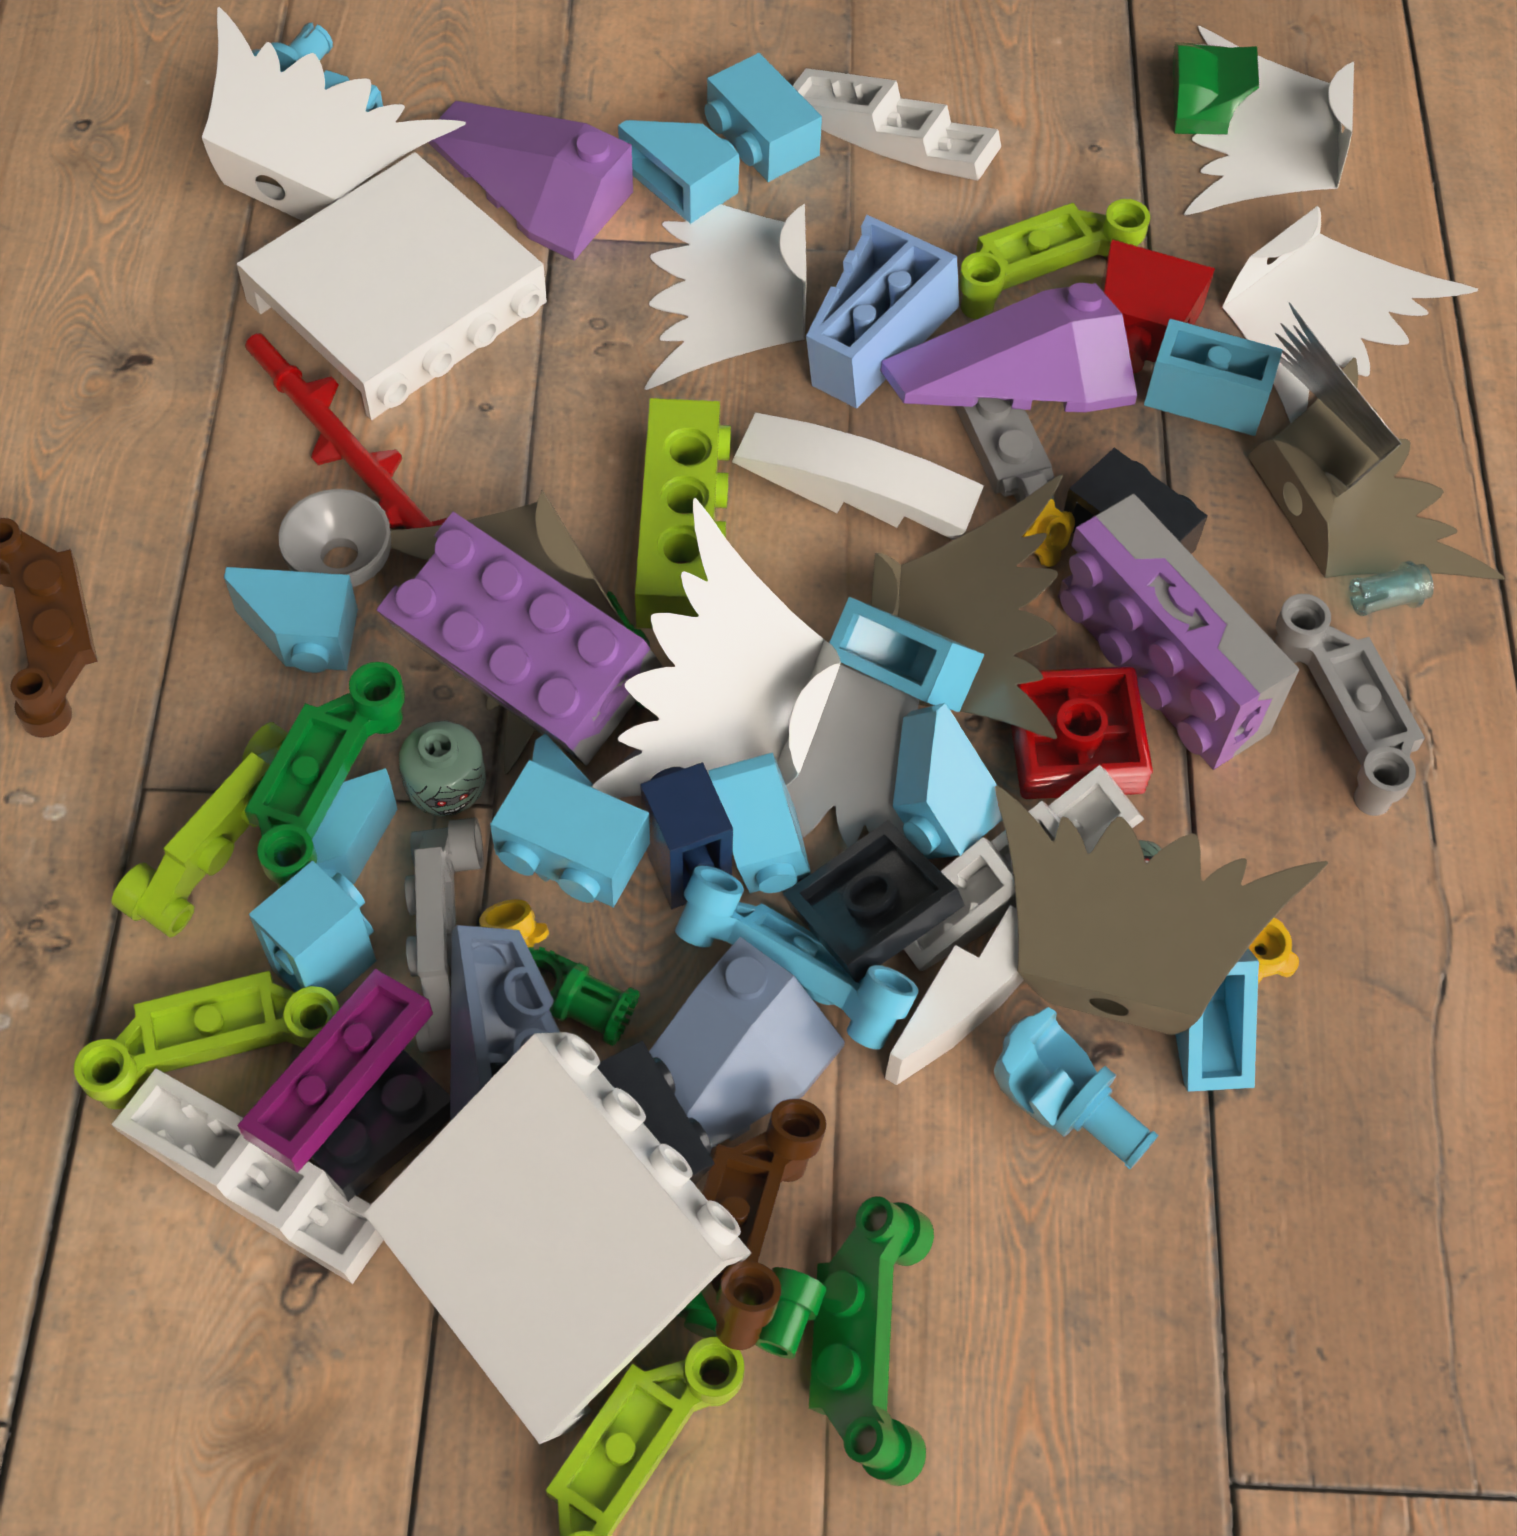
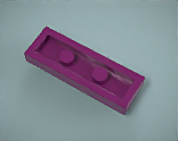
M374 969L239 1122L237 1126L243 1138L298 1173L430 1019L433 1011L429 999L381 971Z

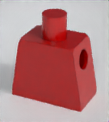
M1112 239L1100 289L1123 315L1133 374L1143 369L1146 360L1156 363L1169 319L1192 325L1195 324L1203 310L1215 268Z

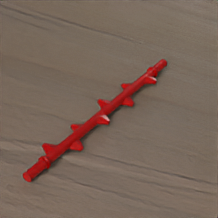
M256 333L246 341V350L274 380V387L279 392L285 393L321 433L311 454V458L317 465L344 459L380 499L378 504L385 511L390 528L404 526L405 529H417L443 525L447 518L431 522L392 479L402 461V455L399 451L394 449L369 453L331 411L329 407L339 387V384L332 376L306 383L302 378L300 369L297 366L290 365L263 334Z

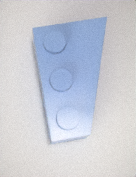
M866 215L861 225L862 235L854 251L849 250L843 261L844 271L836 287H830L806 335L812 386L856 409L886 380L880 371L883 360L922 344L959 308L957 256L869 215Z

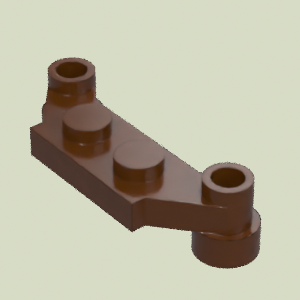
M0 518V584L14 589L28 660L27 668L19 671L13 677L10 684L11 691L16 699L15 713L23 728L32 736L40 738L52 737L62 732L69 725L72 718V708L66 698V694L84 666L98 662L78 566L71 549L57 552L20 530L18 524L12 519Z
M787 1099L779 1102L772 1110L766 1132L732 1148L718 1144L713 1158L715 1164L709 1170L702 1194L708 1201L712 1200L719 1203L735 1218L741 1231L738 1237L751 1252L744 1261L726 1266L701 1291L717 1321L716 1335L725 1346L734 1350H746L757 1343L762 1327L772 1320L781 1295L780 1281L770 1268L758 1263L780 1183L782 1181L793 1182L799 1180L804 1175L809 1158L817 1154L827 1126L826 1118L817 1106L806 1100Z

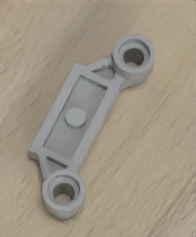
M1310 594L1293 595L1284 602L1276 621L1278 634L1274 642L1293 663L1302 662L1308 665L1361 765L1357 775L1358 786L1354 792L1356 806L1365 814L1372 816L1382 815L1389 810L1392 803L1399 801L1405 796L1413 783L1416 770L1410 754L1420 748L1425 737L1370 637L1357 640L1329 626L1331 622L1330 610L1325 602L1318 597Z
M476 817L450 820L446 828L411 832L410 844L415 875L405 877V898L409 914L411 916L416 915V936L407 937L406 956L409 972L412 977H420L423 997L429 999L433 1015L416 1034L420 1052L451 1049L452 931L456 927L455 872L483 868V841L480 825Z

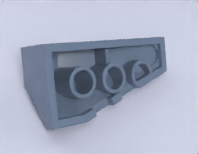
M457 925L452 931L450 1122L534 1033H560L549 1010L553 1003V998L520 930Z
M739 937L697 985L649 1052L653 1058H660L668 1067L675 1083V1097L687 1117L696 1119L704 1128L712 1149L725 1140L729 1139L731 1142L750 1130L752 1123L772 1112L779 1102L803 1097L842 1050L845 1041L794 975L742 937Z

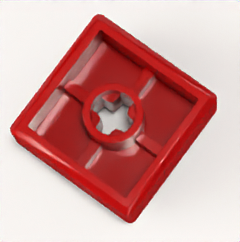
M1133 667L1039 670L1043 675L1042 680L1017 684V687L1026 693L1046 716L1057 736L1056 739L1049 738L1011 724L1020 795L1022 798H1059L1099 765L1108 772L1125 795L1145 793L1148 781L1151 778L1150 775L1153 773L1136 670ZM1068 729H1078L1080 736L1070 732Z

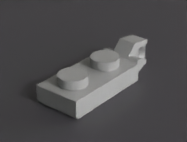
M979 398L978 403L973 407H955L995 494L1002 493L1004 497L1014 495L1017 503H1019L1055 478L1048 456L1024 409H1011L1010 401L998 398Z

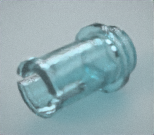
M1405 561L1399 565L1397 570L1365 578L1352 579L1349 591L1352 593L1361 591L1362 595L1352 596L1350 599L1356 613L1359 616H1367L1373 612L1405 604L1410 608L1421 607L1425 599L1432 597L1434 585L1431 573L1426 565H1416L1412 561Z

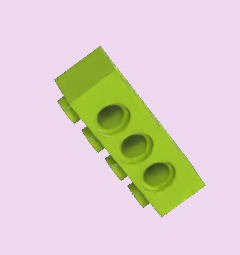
M650 398L635 587L636 628L653 629L651 615L655 613H672L690 617L699 616L685 593L681 574L685 571L704 581H708L695 532L693 516L694 498L708 512L726 538V521H715L716 508L727 509L729 473L718 472V460L730 461L731 425H720V401ZM678 561H686V562H689V563L678 564V563H675V562H678Z

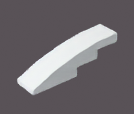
M806 68L793 85L822 116L821 129L876 154L916 167L978 181L1001 148L998 129L952 123L948 106L945 104L900 98L896 80Z
M756 412L732 463L835 513H838L845 502L896 528L905 516L952 540L961 537L965 533L984 485L931 461L867 438L813 423Z
M1100 765L1049 806L1041 801L1028 811L1042 826L1052 841L1055 840L1061 818L1067 817L1080 833L1086 851L1089 854L1094 849L1105 829L1115 818L1123 817L1131 828H1134L1144 820L1143 816L1108 772ZM1006 830L992 841L984 837L981 838L941 871L958 888L965 906L904 948L920 971L928 969L949 956L955 945L962 948L997 926L1010 905L1017 909L1014 874Z
M1011 905L1009 906L980 957L956 945L954 946L892 1049L885 1079L897 1085L952 1049L995 1012L1024 981L1017 971L1019 948L1016 908Z
M156 1068L111 1125L122 1135L228 1207L353 1284L383 1242L382 1237L363 1214L371 1204L357 1196H354L348 1202L333 1187L324 1170L310 1162H307L298 1173L243 1138L237 1126L243 1117Z

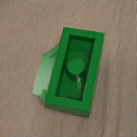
M1175 42L1173 52L1174 134L1227 135L1229 123L1236 108L1250 94L1259 89L1257 46L1223 47Z

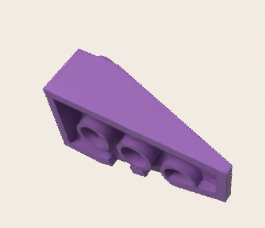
M455 101L439 119L464 121L466 124L428 142L464 177H472L486 191V198L497 209L503 207L517 220V228L527 238L574 261L633 193L632 145L582 122Z
M1075 283L1070 287L1044 290L889 357L881 362L880 371L904 404L973 407L978 403L979 398H998L1010 401L1011 409L1031 410L1033 400L1064 402L1065 412L1085 413L1134 405L1137 398L1123 315L1096 283Z

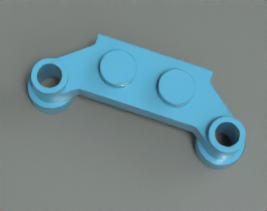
M698 866L694 869L684 891L687 903L675 928L676 934L681 939L694 946L705 948L710 947L714 939L726 941L733 945L739 937H742L794 975L812 1000L825 1005H836L841 1008L851 1019L847 1027V1033L854 1041L871 1049H881L884 1047L897 1019H904L907 1016L918 994V988L912 980L892 968L873 965L868 968L865 977L855 982L809 930L762 903L754 906L739 902L744 888L735 877L710 866Z

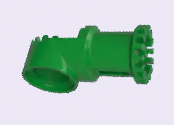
M528 947L537 967L548 970L556 979L555 986L550 991L553 1003L549 1010L553 1018L561 1022L571 1018L603 1034L604 1043L613 1047L626 1031V1026L622 1025V1022L629 1025L631 1021L625 1016L626 1014L630 1016L634 1014L635 1010L633 1009L638 1004L640 991L632 987L622 991L589 975V967L580 962L577 964L552 950L550 952L545 951L544 947H539L534 950V947Z

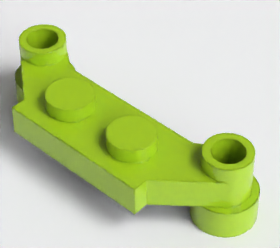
M1119 199L1108 206L1106 215L1078 210L1072 202L978 237L976 253L967 256L961 265L959 288L963 293L961 300L962 312L971 319H980L993 313L994 304L1002 290L1095 255H1102L1107 260L1112 239L1138 246L1143 242L1147 234L1150 222L1149 210L1139 201Z
M274 722L263 725L248 742L242 756V763L163 848L165 855L157 870L144 862L134 866L117 885L112 896V905L134 921L146 920L170 938L179 934L188 924L195 910V906L187 901L194 887L206 874L212 876L219 872L230 859L234 851V843L250 825L257 827L249 823L244 810L288 732Z
M270 970L134 1004L136 1017L115 1040H96L86 1045L79 1052L74 1062V1075L89 1097L100 1101L107 1108L122 1109L126 1107L140 1086L156 1068L165 1073L282 1042H289L305 1049L336 1014L340 1006L336 997L325 988L310 986L293 992L275 984ZM323 1025L321 1028L313 1030L315 1027Z
M708 1337L697 1342L690 1349L685 1360L645 1372L636 1365H631L545 1490L547 1497L558 1504L560 1536H611L693 1412L708 1406H721L738 1393L744 1379V1359L740 1350H734L725 1346L718 1337ZM719 1370L726 1375L727 1379L722 1384L710 1385L701 1377L707 1371Z

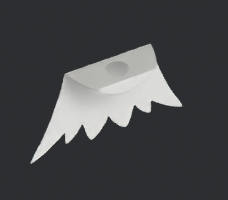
M220 7L217 8V73L211 108L202 140L210 161L224 185L305 221L347 195L366 179L398 158L466 124L464 121L441 119L397 123L396 120L405 108L402 104L387 105L366 112L371 92L370 79H354L325 90L323 69L320 60L314 53L305 55L288 69L281 72L278 55L272 44L266 42L257 56H254L236 24ZM259 175L269 176L276 180L283 188L270 183L258 182L256 177Z
M1198 26L1200 34L1208 45L1239 47L1214 32ZM1258 56L1259 89L1250 94L1236 108L1229 123L1228 134H1196L1192 137L1193 142L1225 153L1228 156L1216 159L1201 169L1203 174L1223 176V178L1213 183L1201 193L1187 208L1184 215L1199 213L1222 205L1259 197L1300 191L1338 189L1352 136L1354 62L1347 64L1339 70L1331 83Z
M720 204L691 224L687 220L685 222L664 221L662 223V226L669 233L689 245L662 250L651 254L650 258L663 270L685 281L660 292L649 302V305L655 309L685 315L688 318L674 324L660 336L661 341H684V343L676 348L656 369L647 382L645 390L724 359L775 345L805 340L807 284L805 204L798 207L787 218L786 222Z
M1316 206L1249 257L1231 287L1222 308L1247 340L1281 348L1295 359L1275 335V333L1279 334L1296 348L1280 324L1282 323L1303 344L1304 342L1293 325L1307 338L1288 303L1290 302L1339 366L1344 368L1355 357L1357 359L1358 375L1366 377L1370 374V362L1361 338L1390 345H1407L1409 343L1405 332L1388 312L1409 316L1427 315L1428 311L1412 300V298L1458 296L1476 292L1478 288L1436 278L1389 263L1320 234L1321 212L1320 208ZM1278 257L1273 263L1267 264V258ZM1282 353L1281 357H1283V358L1286 359L1288 362H1290V361L1285 357V355ZM1279 362L1273 384L1282 400L1289 421L1292 423L1307 410L1309 389Z
M696 498L693 499L694 526L702 564L708 581H704L685 571L682 572L681 579L685 593L699 616L690 617L672 613H655L651 615L653 631L664 652L675 664V667L650 670L635 675L625 683L627 691L638 702L654 713L659 720L634 726L619 735V742L641 750L642 753L614 768L591 786L615 798L640 796L641 783L650 781L654 775L670 767L687 768L703 762L709 774L708 770L772 752L786 786L789 785L800 773L841 664L837 650L799 619L756 576L726 540L711 516Z

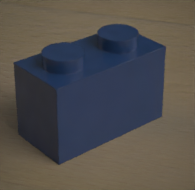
M703 762L687 768L670 767L654 775L650 781L641 783V809L649 812L650 844L646 852L672 910L686 905L687 900L684 896V891L696 867L710 866L732 875L733 827Z

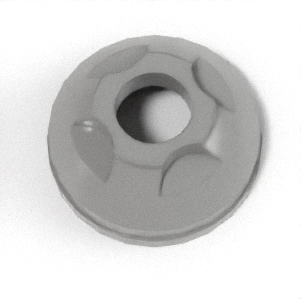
M346 489L323 490L300 500L284 517L278 534L280 551L290 571L350 575L352 587L361 585L373 578L383 568L391 549V529L385 511L367 495ZM337 547H348L358 553L356 560L345 568H331L323 562L325 555Z

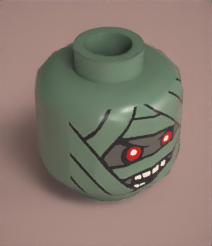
M446 720L434 721L414 729L404 740L398 755L399 770L406 794L419 809L425 813L437 816L456 815L470 808L481 797L486 783V773L482 748L473 732L458 723Z

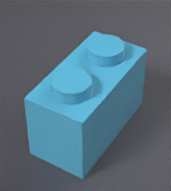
M760 53L707 78V104L704 110L710 127L716 133H722L737 149L742 161L748 166H753L767 182L820 156L822 116Z
M1169 319L1144 406L1255 436L1272 390L1283 349Z
M531 760L527 762L490 823L495 854L498 855L501 862L508 868L526 876H531L534 872L558 882V885L565 893L579 901L592 903L594 900H597L613 908L650 844L649 812Z
M311 861L248 914L272 971L293 992H297L305 987L317 986L329 990L336 997L377 961L369 938L374 930L360 910V907L365 904L362 895L344 875L337 873L331 878L314 861Z

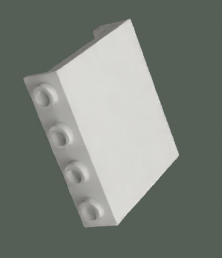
M416 152L236 263L247 303L259 314L273 308L361 392L366 416L371 420L387 409L400 405L408 395L433 378L446 374L454 364L476 349L489 345L497 335L522 318L532 316L540 306L547 302L543 263Z
M568 1032L534 1033L363 1213L539 1444L573 1431L592 1412L588 1403L726 1266L744 1261L751 1254L750 1250L738 1237L741 1231L735 1218L722 1205L712 1200L708 1201L690 1180L693 1175L692 1169L684 1157L671 1146L659 1143L643 1122L646 1116L638 1102L627 1092L614 1088L597 1068L600 1065V1060L591 1046L577 1035Z

